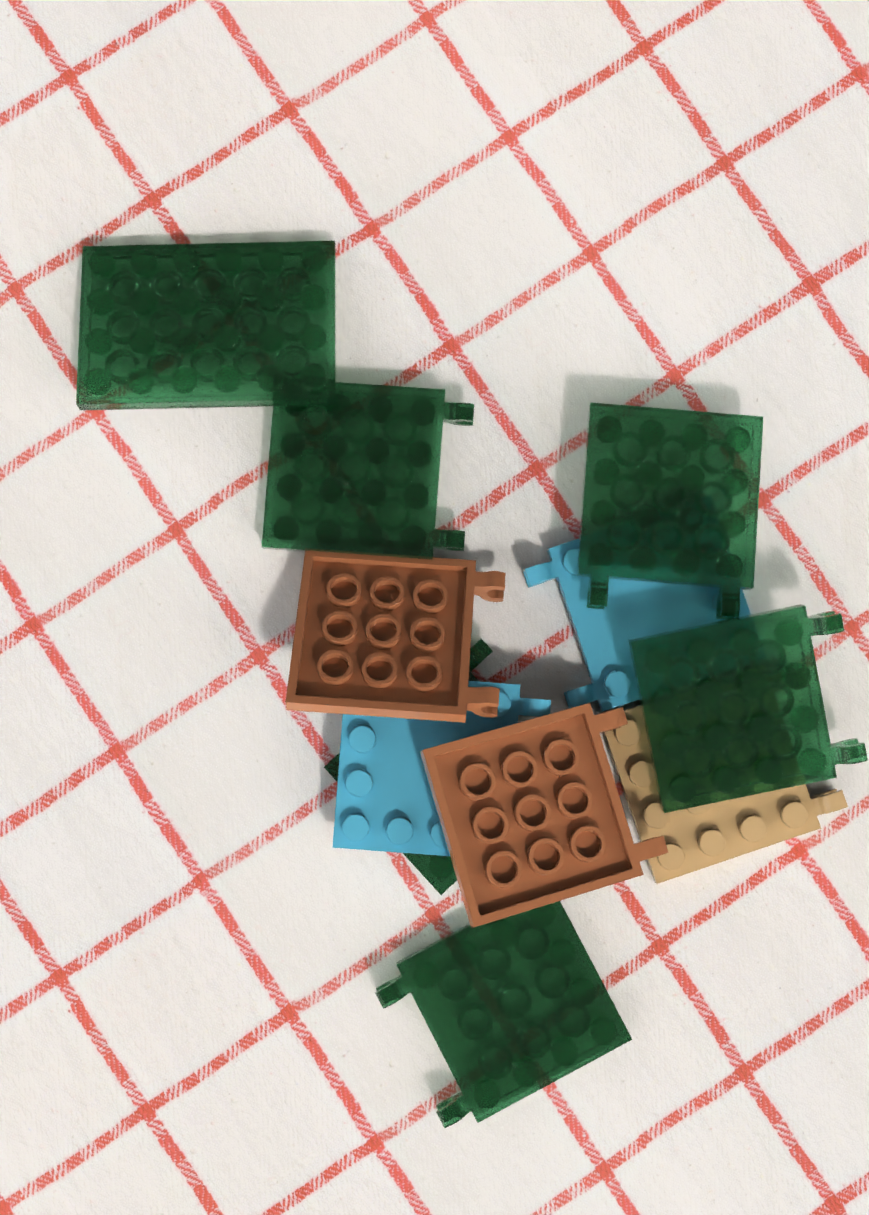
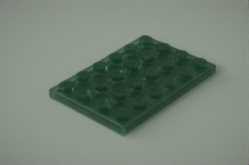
M335 241L83 246L76 405L80 410L337 405Z

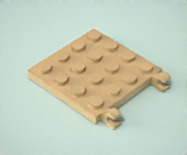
M763 664L738 671L626 709L624 713L628 724L603 732L640 841L653 837H664L668 853L647 859L656 884L821 829L817 818L818 815L848 807L842 790L832 789L810 797L773 693L804 683L798 666L767 675Z

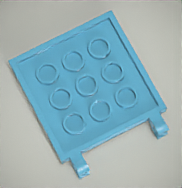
M710 496L548 548L547 552L550 562L538 564L523 571L528 588L557 579L591 680V684L564 692L568 708L598 700L601 712L766 658Z
M468 681V687H496L500 689L497 717H481L471 711H466V723L343 714L333 848L450 856L420 751L518 723V715L535 717L550 714L551 700L520 698L521 684Z

